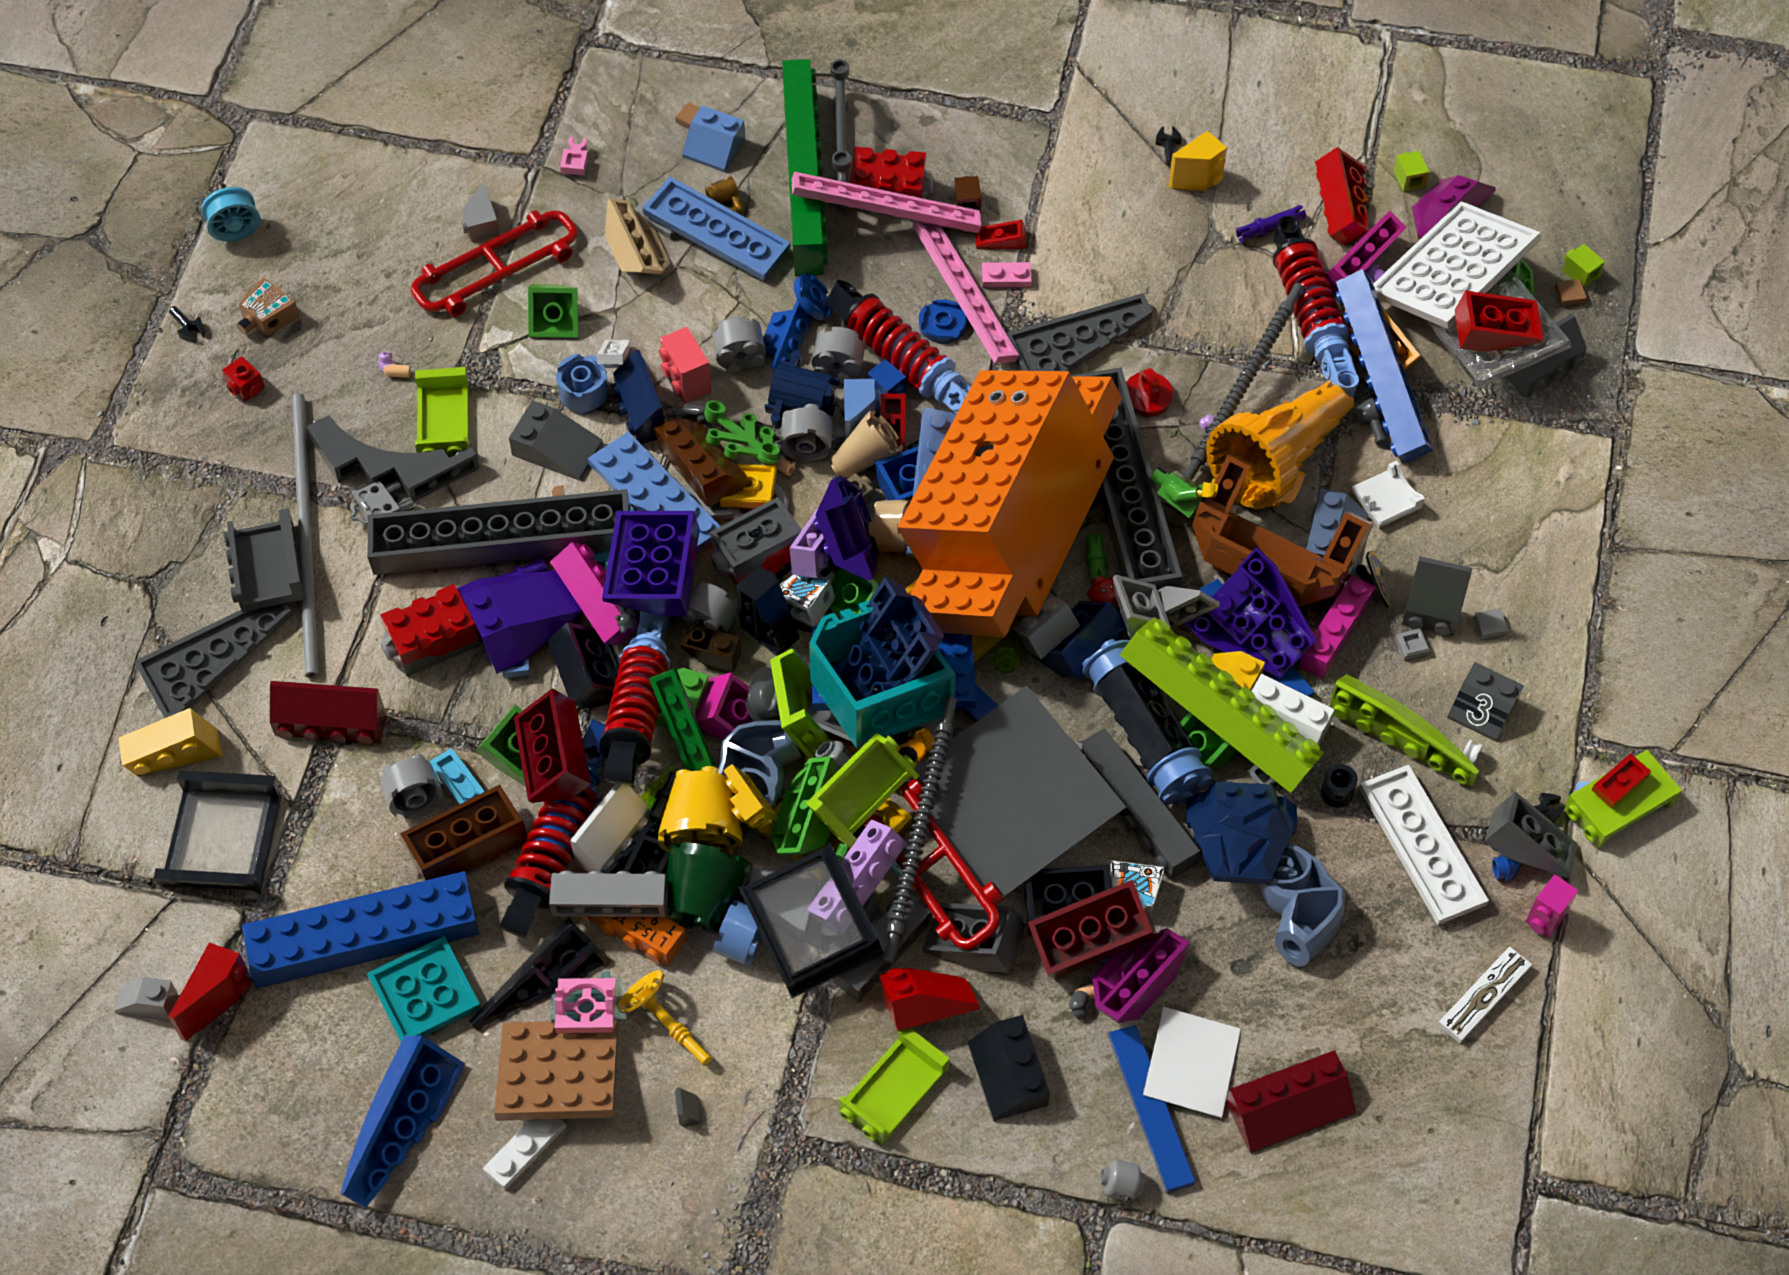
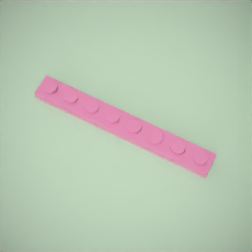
M794 172L792 177V195L802 198H811L826 203L845 205L850 208L854 207L871 212H879L918 222L932 223L942 227L956 228L966 232L979 233L981 228L980 210Z
M915 220L913 223L914 230L995 364L1016 362L1019 356L1018 352L942 227Z

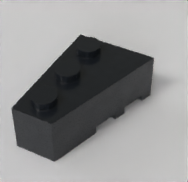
M759 565L737 584L740 627L771 653L778 656L791 647L800 637L778 578L773 572L766 571Z

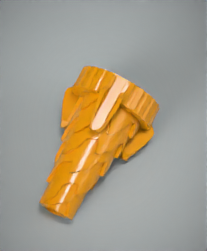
M1327 381L1317 389L1300 395L1289 403L1286 400L1279 406L1268 411L1265 410L1259 415L1251 414L1250 412L1236 413L1214 428L1206 442L1207 462L1213 477L1217 478L1227 455H1235L1257 466L1240 501L1243 506L1251 507L1252 509H1264L1265 507H1278L1282 503L1289 505L1298 495L1305 479V473L1299 471L1304 466L1302 462L1316 452L1314 448L1325 441L1323 437L1341 423L1340 419L1354 407V398L1348 396L1339 386L1332 384V381Z

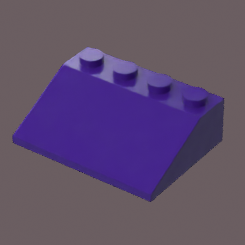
M617 511L602 595L603 602L657 616L687 617L700 532L695 512Z

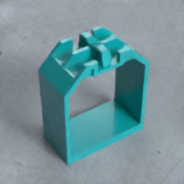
M870 600L858 604L861 613L856 615L848 608L840 611L841 620L838 619L835 613L823 616L809 643L810 681L856 749L863 747L876 733L886 738L887 736L898 734L942 717L946 698H955L956 674L937 649L921 672L923 677L855 701L830 663L846 660L852 645H859L864 633L859 627L862 621L868 622L873 607L868 605Z

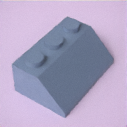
M1321 488L1306 549L1324 557L1345 512H1351L1366 520L1368 513L1347 494ZM1358 558L1348 576V579L1351 577V575L1355 574Z

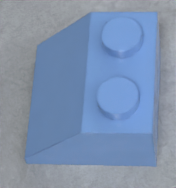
M701 106L691 121L682 157L725 172L746 139L744 120Z
M844 379L845 440L868 412L875 411L874 416L876 418L880 417V389H875V379Z

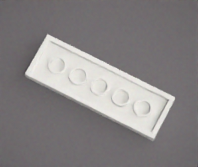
M1409 765L1360 783L1359 790L1437 925L1487 906L1488 898Z

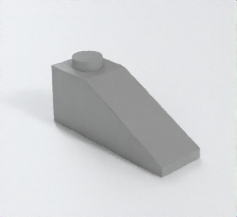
M1165 586L1157 590L1171 626L1170 630L1218 608L1220 605L1219 601L1200 590Z

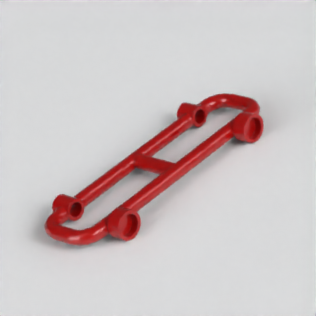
M537 210L531 211L527 215L528 222L437 268L433 264L423 266L421 269L422 275L413 281L410 292L415 301L424 310L438 312L446 309L452 317H458L467 308V304L463 299L551 254L559 263L570 259L573 250L569 245L578 237V229L564 212L552 210L541 215ZM552 220L560 221L569 232L565 237L508 266H505L493 251L532 230H542L546 223ZM482 255H485L496 269V272L437 302H429L420 291L423 285L437 283L441 276Z
M919 778L916 780L912 779L908 783L905 781L898 788L915 813L917 809H920L917 804L921 800L919 795L924 793L921 791V788L925 786ZM875 812L863 823L865 828L870 820L885 825ZM928 817L931 823L926 825V827L929 828V833L939 847L922 859L921 862L917 863L920 868L915 871L918 876L913 879L916 881L913 887L940 924L935 928L939 936L945 942L950 939L958 948L964 950L974 949L991 937L998 929L1000 914L995 905L999 904L1005 897L992 881L983 887L980 885L932 817ZM901 851L895 861L903 870L905 869L903 862H907V860L905 859V854ZM945 855L989 916L988 924L970 938H963L957 926L947 916L920 877V875Z

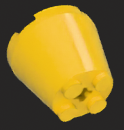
M707 766L703 767L702 771L678 770L676 772V778L658 833V844L666 852L670 851L671 844L677 845L678 848L681 842L697 843L719 848L720 852L729 855L733 854V848L737 846L742 847L743 834L740 821L732 811L735 806L730 800L733 797V792L726 783V780L729 778L718 773V768Z

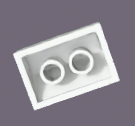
M1261 674L1252 689L1255 698L1261 703L1271 706L1285 722L1287 721L1295 725L1298 732L1306 739H1311L1320 745L1333 721L1334 709Z
M615 784L570 840L576 866L587 873L591 871L600 872L602 869L606 870L614 862L615 857L619 853L622 854L632 844V840L650 823L646 818L647 813L650 811L648 805L629 785Z

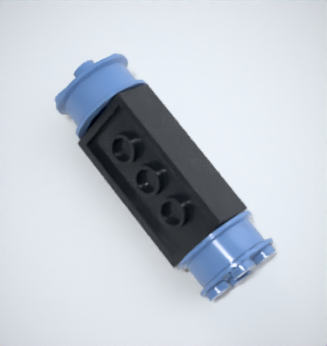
M1108 640L1101 646V649L1083 662V674L1085 677L1092 679L1095 694L1102 697L1105 703L1112 708L1115 713L1114 718L1116 722L1124 728L1128 735V742L1139 753L1141 764L1150 771L1147 781L1158 789V798L1165 805L1175 803L1185 805L1188 798L1213 782V772L1210 767L1203 765L1200 760V750L1193 744L1160 688L1120 656V653L1130 640Z

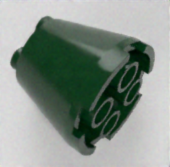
M681 842L680 847L677 848V845L671 844L668 855V918L677 921L678 925L686 929H693V926L696 925L703 927L702 930L708 933L719 934L720 927L730 905H733V901H737L741 894L738 887H744L750 877L752 870L751 862L741 856H736L735 860L731 859L729 854L720 852L719 848L707 845Z

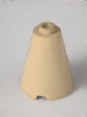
M875 411L868 412L832 456L833 463L831 467L838 476H852L854 473L876 465V461L902 452V444L898 447L896 440L899 439L897 433L883 416L876 418L874 416Z

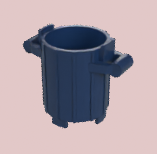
M797 350L791 353L790 362L780 360V364L777 366L772 378L768 404L764 406L765 412L771 414L773 428H781L785 411L804 408L807 404H815L819 406V410L833 416L836 404H833L835 396L833 388L834 385H840L839 378L800 368L802 356L800 351Z

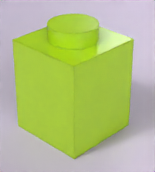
M1420 150L1397 155L1393 171L1402 191L1426 188L1429 170Z
M1582 244L1577 249H1571L1565 255L1562 271L1572 280L1580 279L1584 289L1601 276L1605 261L1588 246Z

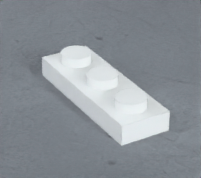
M605 340L597 354V364H604L605 368H618L619 364L624 363L630 351V340Z
M561 1119L529 1120L483 1167L484 1173L503 1190H506L566 1128L565 1122Z

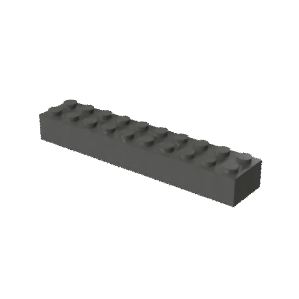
M1122 367L1072 375L1111 377L1122 397L1104 434L1114 459L1098 490L1121 575L1153 584L1157 590L1165 586L1181 588L1182 573L1161 501L1157 494L1156 484L1150 479L1152 470Z
M622 489L368 515L367 558L373 575L556 557L571 542L586 544L594 553L610 552L617 511H631L628 490Z

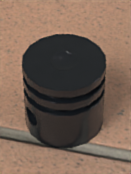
M1335 764L1326 771L1321 789V797L1326 804L1334 808H1343L1350 804L1358 782L1354 769L1348 765Z

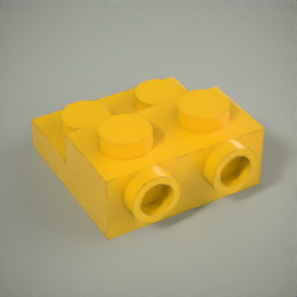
M731 764L724 772L729 778L726 780L727 785L736 794L730 799L735 806L732 809L733 813L740 822H745L748 827L757 828L760 833L768 831L774 825L773 822L779 817L749 775Z

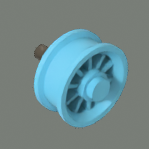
M224 183L218 184L216 187L217 191L211 193L204 200L201 207L203 218L207 221L206 226L209 234L214 239L223 242H233L250 236L260 224V215L255 208L253 195L248 190L240 187H226Z

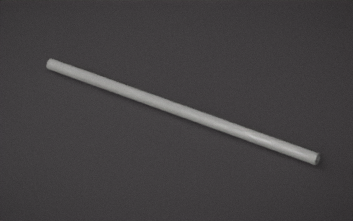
M296 393L292 396L299 559L305 597L304 600H301L305 677L314 679L319 674L305 396L301 393Z

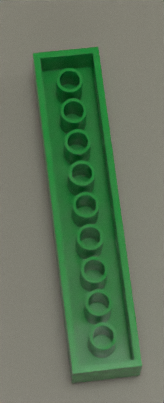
M810 59L782 60L795 276H801L802 274H805V276L808 274L824 275L823 265H828V252L823 249H828L826 231H822L826 230L825 212L820 211H825V202L792 195V177L794 172L822 177V175H818L822 174L821 156L817 157V155H821L820 138H816L820 137L819 120H814L819 119L818 104L813 102L818 101L817 86L812 85V83H816V68L811 69Z

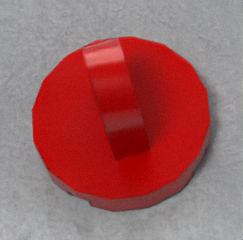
M1152 368L1142 370L1140 373L1129 377L1126 381L1135 414L1138 412L1143 414L1144 417L1159 416L1170 407L1173 397L1171 383L1164 376L1155 373Z

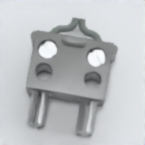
M379 480L358 491L353 490V514L350 515V518L353 522L359 521L364 525H368V515L401 512L414 506V502L411 498L396 503L390 493L401 488L400 482L396 480L383 486ZM356 509L362 515L364 520L360 517H355L357 515Z

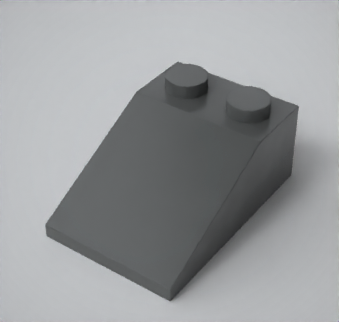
M534 400L531 401L509 437L512 456L579 481L589 467L588 458L595 454L603 443L601 438L557 409Z
M1419 556L1407 597L1402 624L1413 629L1421 628L1440 635L1454 636L1473 568Z
M1517 792L1513 793L1493 810L1485 839L1493 850L1500 852L1508 859L1563 877L1571 875L1578 843Z
M939 903L947 916L957 926L963 938L972 937L988 924L989 916L981 905ZM996 906L1000 914V924L996 932L978 947L964 950L958 948L950 939L945 942L939 936L935 928L940 924L934 917L922 950L924 953L982 971L1009 973L1026 925L1013 906Z

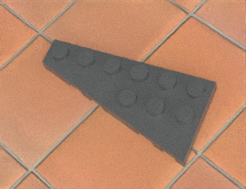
M1144 293L1007 332L1006 334L1019 354L1016 363L1020 371H1071L1152 318L1153 311Z
M287 603L246 612L239 610L135 660V666L164 719L187 710L292 617V613Z

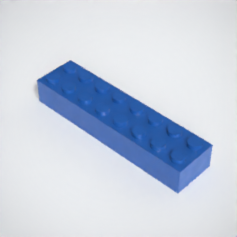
M465 871L242 924L250 976L257 989L414 951L445 936L447 942L480 935Z

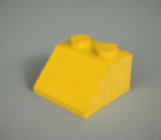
M1204 132L1172 154L1168 186L1171 189L1206 191L1213 185H1218L1224 177L1227 147L1210 132Z
M1242 651L1216 653L1211 658L1216 667L1230 673L1236 683L1251 691L1260 675L1263 674L1265 662Z

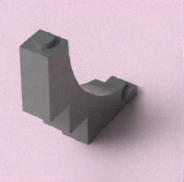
M330 415L318 419L307 426L311 442L338 483L359 472L363 473L370 485L380 480L383 486H386L398 480L407 496L413 502L480 469L477 454L472 447L458 452L451 458L447 456L443 449L420 453L392 452L369 446L354 439L344 432Z

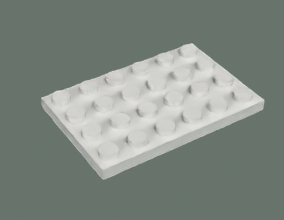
M1459 202L1374 283L1378 298L1381 301L1449 329L1456 322L1454 309L1465 290L1481 293L1488 292L1541 240L1540 232L1464 202Z

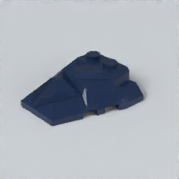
M888 577L883 579L869 601L868 605L873 607L868 622H861L859 629L864 631L859 645H852L841 674L856 701L909 682L923 671L944 637L922 600L917 596L907 594L903 586Z
M1216 781L1210 785L1206 792H1198L1188 798L1186 801V824L1189 829L1192 828L1195 834L1194 841L1203 851L1202 858L1213 881L1270 885L1281 863V856L1289 847L1291 835H1294L1297 830V805L1285 796H1277L1274 786L1259 783Z

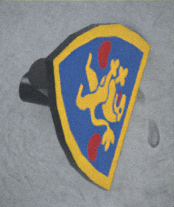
M1369 551L1366 554V560L1370 573L1365 565H1358L1356 572L1359 576L1358 578L1370 584H1375L1384 605L1388 608L1389 602L1382 563L1375 552Z

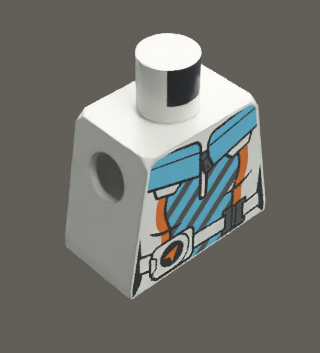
M823 568L817 578L792 575L780 584L792 618L810 626L817 625L835 599L831 585L835 576L830 569Z
M1111 861L1109 873L1111 888L1133 880L1151 917L1162 883L1164 867Z

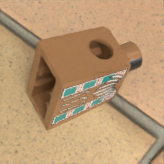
M263 277L240 301L239 308L243 319L236 323V326L244 335H247L256 328L263 335L269 336L299 318L300 315L296 302Z

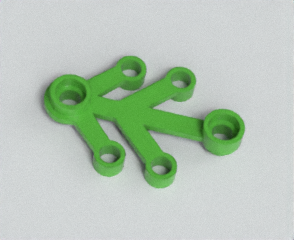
M719 401L707 402L704 411L706 420L710 423H720L731 432L709 429L706 436V441L709 444L719 445L721 441L730 442L726 444L724 455L730 459H737L739 455L757 457L765 465L776 464L780 461V448L773 443L775 431L772 428L762 427L760 429L758 438L763 442L761 444L755 439V425L757 421L755 415L750 413L742 415L740 424L744 428L743 430L724 415L726 407L723 403ZM736 443L745 444V445H748V446H750V447L739 446V445L736 444Z

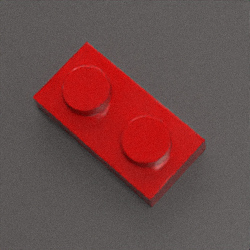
M1630 753L1593 785L1592 791L1613 808L1648 778L1651 770Z

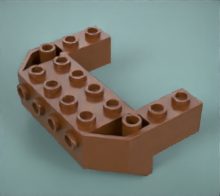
M1227 455L1214 484H1218L1217 495L1214 498L1207 497L1205 502H1200L1192 525L1204 561L1211 564L1212 569L1222 574L1227 572L1233 575L1239 568L1238 566L1258 547L1277 565L1299 607L1339 595L1374 523L1351 512H1345L1324 557L1319 556L1235 514L1257 466L1235 455Z

